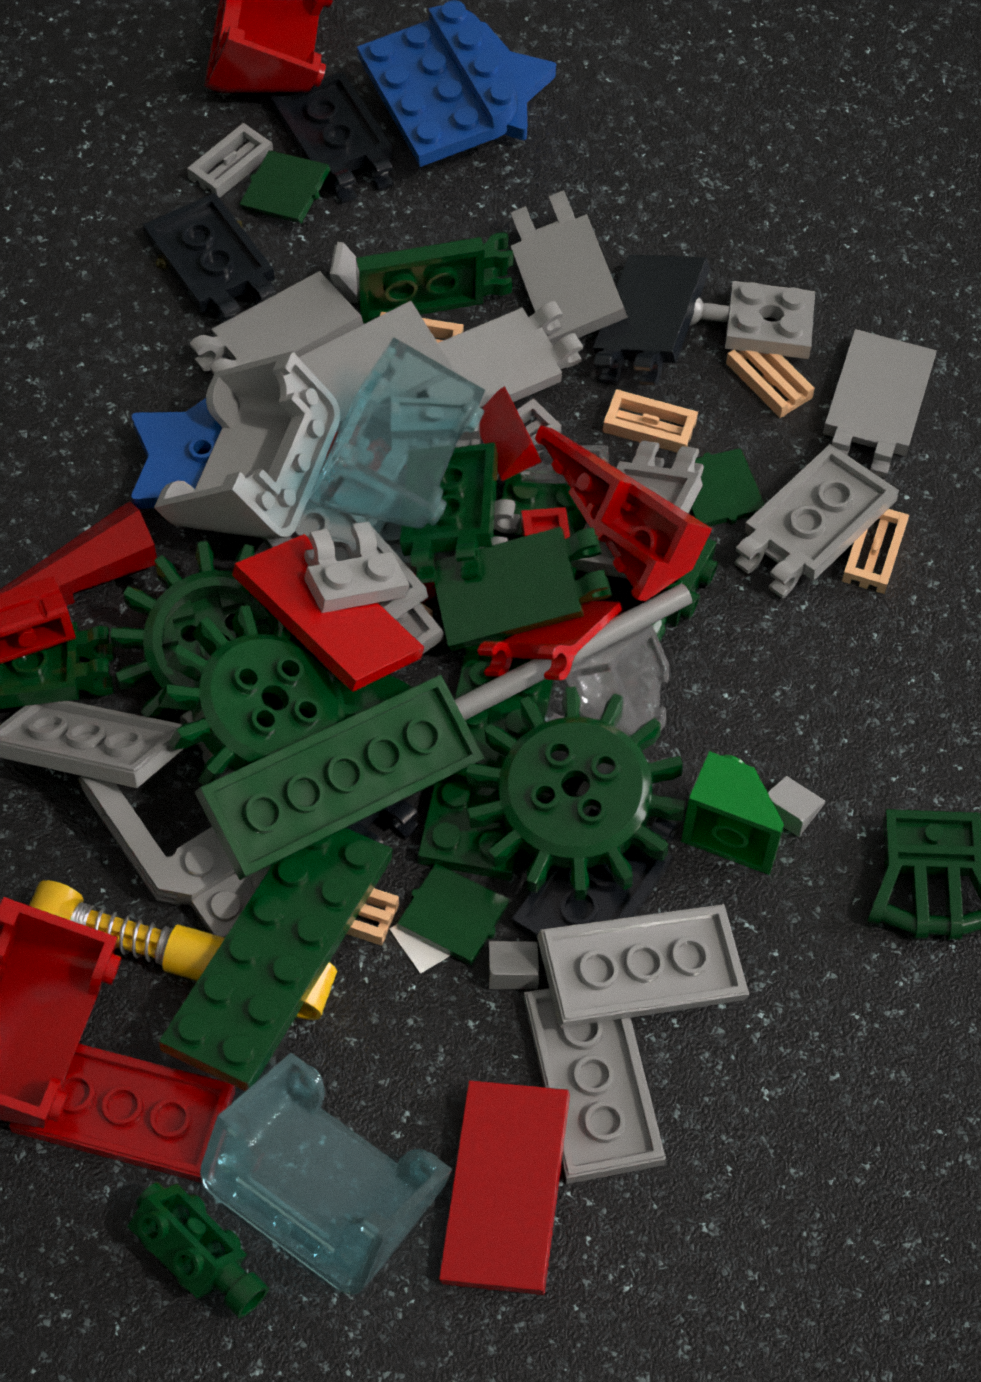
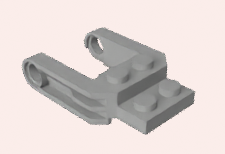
M188 711L180 716L182 724L194 722L192 711ZM199 742L197 744L203 751L202 759L206 763L214 755L203 742ZM226 767L219 778H222L234 771ZM80 776V785L89 802L156 901L178 906L182 904L191 905L209 933L226 937L272 865L239 880L212 827L177 848V851L171 857H166L116 783Z

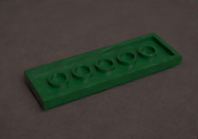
M439 675L204 785L196 790L195 794L239 880H242L466 769L468 764H476L485 758L442 675Z
M345 828L272 864L159 1040L160 1051L250 1093L392 860V848Z

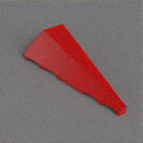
M540 425L534 439L538 444L545 446L553 459L551 466L554 471L563 475L571 488L568 493L590 528H594L598 540L605 542L615 559L612 563L616 570L624 573L633 586L631 591L633 597L637 600L647 601L694 568L712 531L711 527L553 428Z
M130 501L122 505L2 587L0 593L24 586L32 581H39L54 576L67 606L75 603L73 597L75 592L154 566V560L157 559L155 544L140 510Z

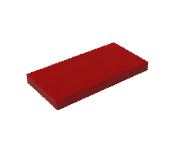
M305 534L235 563L232 576L352 692L421 659L425 647L379 603L325 613L320 611L304 580L307 567L309 566L304 558L306 550L313 549L309 537Z
M79 1044L61 1088L62 1091L68 1092V1097L59 1121L55 1122L49 1119L45 1128L12 1122L9 1127L12 1133L205 1183L236 1090L235 1086L224 1081Z
M469 1080L439 1278L441 1284L537 1295L545 1294L570 1102L569 1090Z

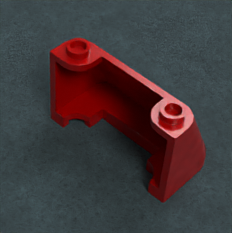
M219 0L205 88L219 93L309 92L312 86L319 87L325 74L326 64L321 63V54L314 51L318 20L323 7L330 8L333 0Z
M3 897L0 904V1120L45 1128L49 1119L55 1122L59 1121L68 1097V1092L61 1090L101 986L103 983L112 985L122 957L114 954L118 937Z

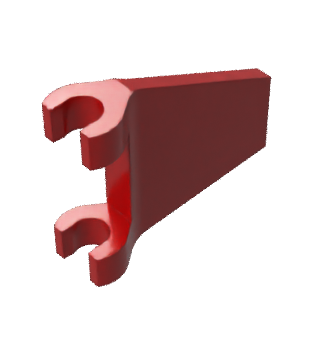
M589 601L581 603L583 617L515 634L503 641H485L481 643L477 650L478 655L492 656L490 666L484 670L485 676L499 677L507 673L513 658L551 660V667L544 673V678L547 680H564L570 673L573 660L578 651L622 611L620 602Z

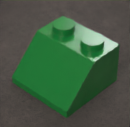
M709 751L689 797L681 842L770 875L784 823L754 767L746 765L735 756L719 755Z

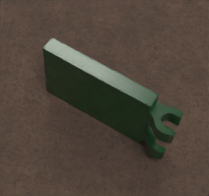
M493 234L485 244L482 243L481 237L356 258L358 313L362 317L363 325L379 317L381 312H389L409 301H412L419 314L422 315L483 304V296L493 294L507 295L511 293L512 278H496L506 276L507 268L513 265V250L498 251L508 248V234Z
M495 442L409 453L400 546L403 556L411 555V566L416 567V577L421 583L436 581L435 553L456 550V561H461V578L480 577L479 548L493 546L498 452Z
M562 527L480 548V577L462 579L461 561H456V555L436 560V581L434 584L450 650L455 651L478 645L485 641H493L583 617L581 603L612 596L609 581L605 576L604 570L590 572L575 581L571 561L602 554L594 528L582 529L565 539Z
M72 622L76 639L0 664V709L79 700V690H86L97 696L112 694L113 677L109 676V662L113 661V646L109 644V628L107 626H96L89 630L79 631L77 622ZM80 657L88 658L91 661L80 663Z

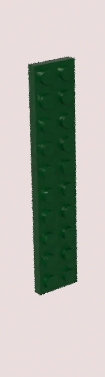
M518 473L506 479L501 499L515 501L514 514L520 515L518 532L508 534L494 529L493 537H504L508 541L523 537L521 526L522 510L566 507L570 536L582 530L587 522L568 493L571 488L566 481ZM572 567L574 577L576 578L577 570L576 568ZM511 636L504 637V638H500V639L493 640V641H494V642L503 641V640H505V639H507V638H509V637H511ZM480 644L467 647L455 699L497 678L495 676H485L484 670L490 666L492 656L478 655L477 650ZM513 658L509 671L533 659ZM544 679L465 720L485 758L476 764L502 768L506 757L489 747L485 742L484 730L489 724L503 729L514 739L519 740L529 731L522 722L520 700L529 696L539 707L543 719L546 720L554 680ZM467 768L436 783L419 849L418 864L434 867L437 863L453 871L512 881L517 852L508 861L496 868L489 862L488 850L493 843L508 833L504 822L494 823L485 827L470 828L467 809L478 804L499 800V790L468 784Z

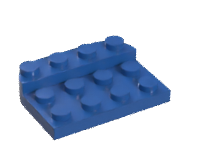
M457 0L448 1L442 6L428 8V21L357 46L358 58L420 167L502 136L507 132V124L513 119L518 109L517 85L513 74L480 20L472 12L466 10L462 2Z

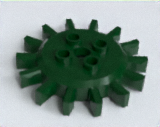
M207 541L197 543L195 561L199 573L184 579L177 574L173 564L163 555L154 560L157 577L167 588L158 600L153 599L139 589L129 586L123 593L125 604L148 618L144 629L128 627L111 628L110 638L112 646L122 649H143L145 655L143 662L127 666L116 672L117 683L120 690L133 688L143 682L152 680L159 690L155 696L145 703L141 710V716L154 719L161 718L168 708L159 707L158 698L166 685L194 687V680L166 666L177 645L207 661L209 660L210 656L197 640L187 642L182 638V634L185 631H195L202 619L208 616L228 641L237 638L235 631L229 630L226 624L234 618L240 606H250L258 634L273 635V628L279 621L232 576L233 572L214 570L213 552ZM244 544L237 555L236 563L253 556L254 546ZM292 639V641L305 647L299 640ZM240 677L244 684L252 685V682L247 677ZM263 693L262 700L264 704L277 710L269 701L274 694ZM261 719L263 725L269 727L268 722Z
M249 605L240 606L232 619L233 629L237 638L231 641L224 637L208 616L199 622L192 635L211 656L208 661L177 645L166 666L196 681L194 687L166 685L158 701L159 707L192 711L194 722L183 724L177 728L169 740V744L172 750H177L203 742L214 755L208 759L198 779L202 785H207L219 779L226 767L233 771L239 770L369 709V707L344 705L342 693L350 692L351 690L332 674L310 650L292 641V633L280 621L273 628V635L258 634L255 619ZM240 677H247L252 682V685L244 684ZM272 693L277 695L281 699L284 709L274 710L266 706L262 700V694ZM299 709L307 710L309 718L304 717ZM257 718L267 721L269 727L261 726Z
M576 686L566 687L562 699L564 718L547 722L543 719L539 707L527 696L520 700V712L522 722L529 731L519 740L514 739L503 729L489 724L484 730L485 742L492 750L506 758L502 768L483 764H468L466 771L467 783L477 787L499 790V800L468 808V821L470 828L485 827L494 823L504 822L508 833L495 841L488 850L489 862L495 868L508 861L520 849L525 850L535 858L527 869L528 891L538 892L545 883L547 873L553 865L571 869L570 888L575 901L585 900L589 888L587 868L604 863L610 869L614 881L623 890L632 887L633 874L631 865L622 854L633 844L659 861H663L668 855L669 844L660 835L645 826L649 816L683 821L684 800L652 794V784L673 780L682 776L683 762L681 756H674L647 763L642 751L654 744L659 738L661 723L654 717L642 724L630 736L626 735L623 731L616 728V725L622 718L623 696L614 693L604 706L601 718L597 720L580 717L581 700ZM556 751L566 752L568 757L563 761H556L551 757V754ZM605 763L612 765L614 770L609 774H603L597 770V767ZM579 777L588 783L589 790L582 796L572 797L563 791L562 784L569 778ZM547 792L552 794L554 799L552 802L544 804L537 800V796ZM593 805L598 807L601 812L597 816L589 817L584 814L583 809Z

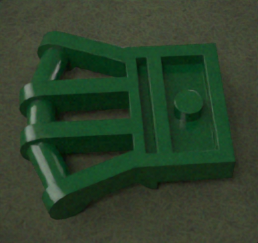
M886 809L883 816L884 868L886 874L872 907L868 922L879 926L881 921L912 933L914 939H927L930 934L946 935L948 940H961L963 935L981 930V909L963 915L960 876H969L981 901V813ZM899 873L911 874L913 913L888 904ZM927 875H944L947 916L929 915Z

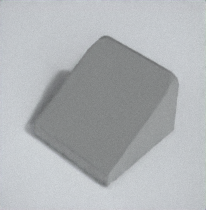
M337 242V245L334 247L330 269V282L349 303H357V257L344 242Z
M788 776L784 777L768 792L784 823V828L800 837L825 804V800Z
M489 941V989H538V942Z

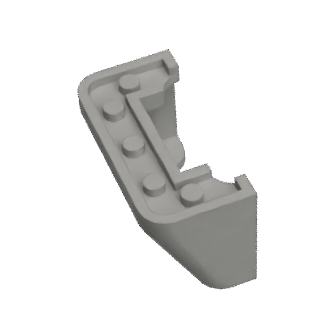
M293 351L215 372L207 390L206 405L212 417L222 426V430L195 489L185 481L179 480L166 484L162 489L154 508L174 526L271 540L285 538L294 533L338 429L340 408L333 394Z

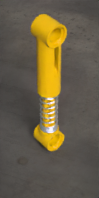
M50 880L39 882L29 904L31 907L116 936L118 938L115 949L120 948L123 955L130 951L135 958L145 955L148 962L155 959L157 964L160 963L163 966L164 972L198 981L225 937L179 924L174 929L167 926L162 930L157 929L154 922L150 926L143 925L142 919L136 923L130 921L129 915L125 919L119 918L117 912L108 915L105 914L104 908L98 912L94 905L84 904V898L75 889ZM330 962L296 1017L306 1020L320 1019L337 973L336 968Z

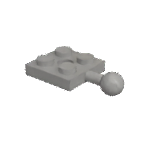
M732 281L729 306L703 303L698 298L695 303L694 315L690 326L696 324L700 319L726 322L725 349L747 350L764 354L771 353L809 359L812 344L815 291L795 287L763 285L755 282ZM769 317L774 318L778 321L770 322L764 320L763 318Z

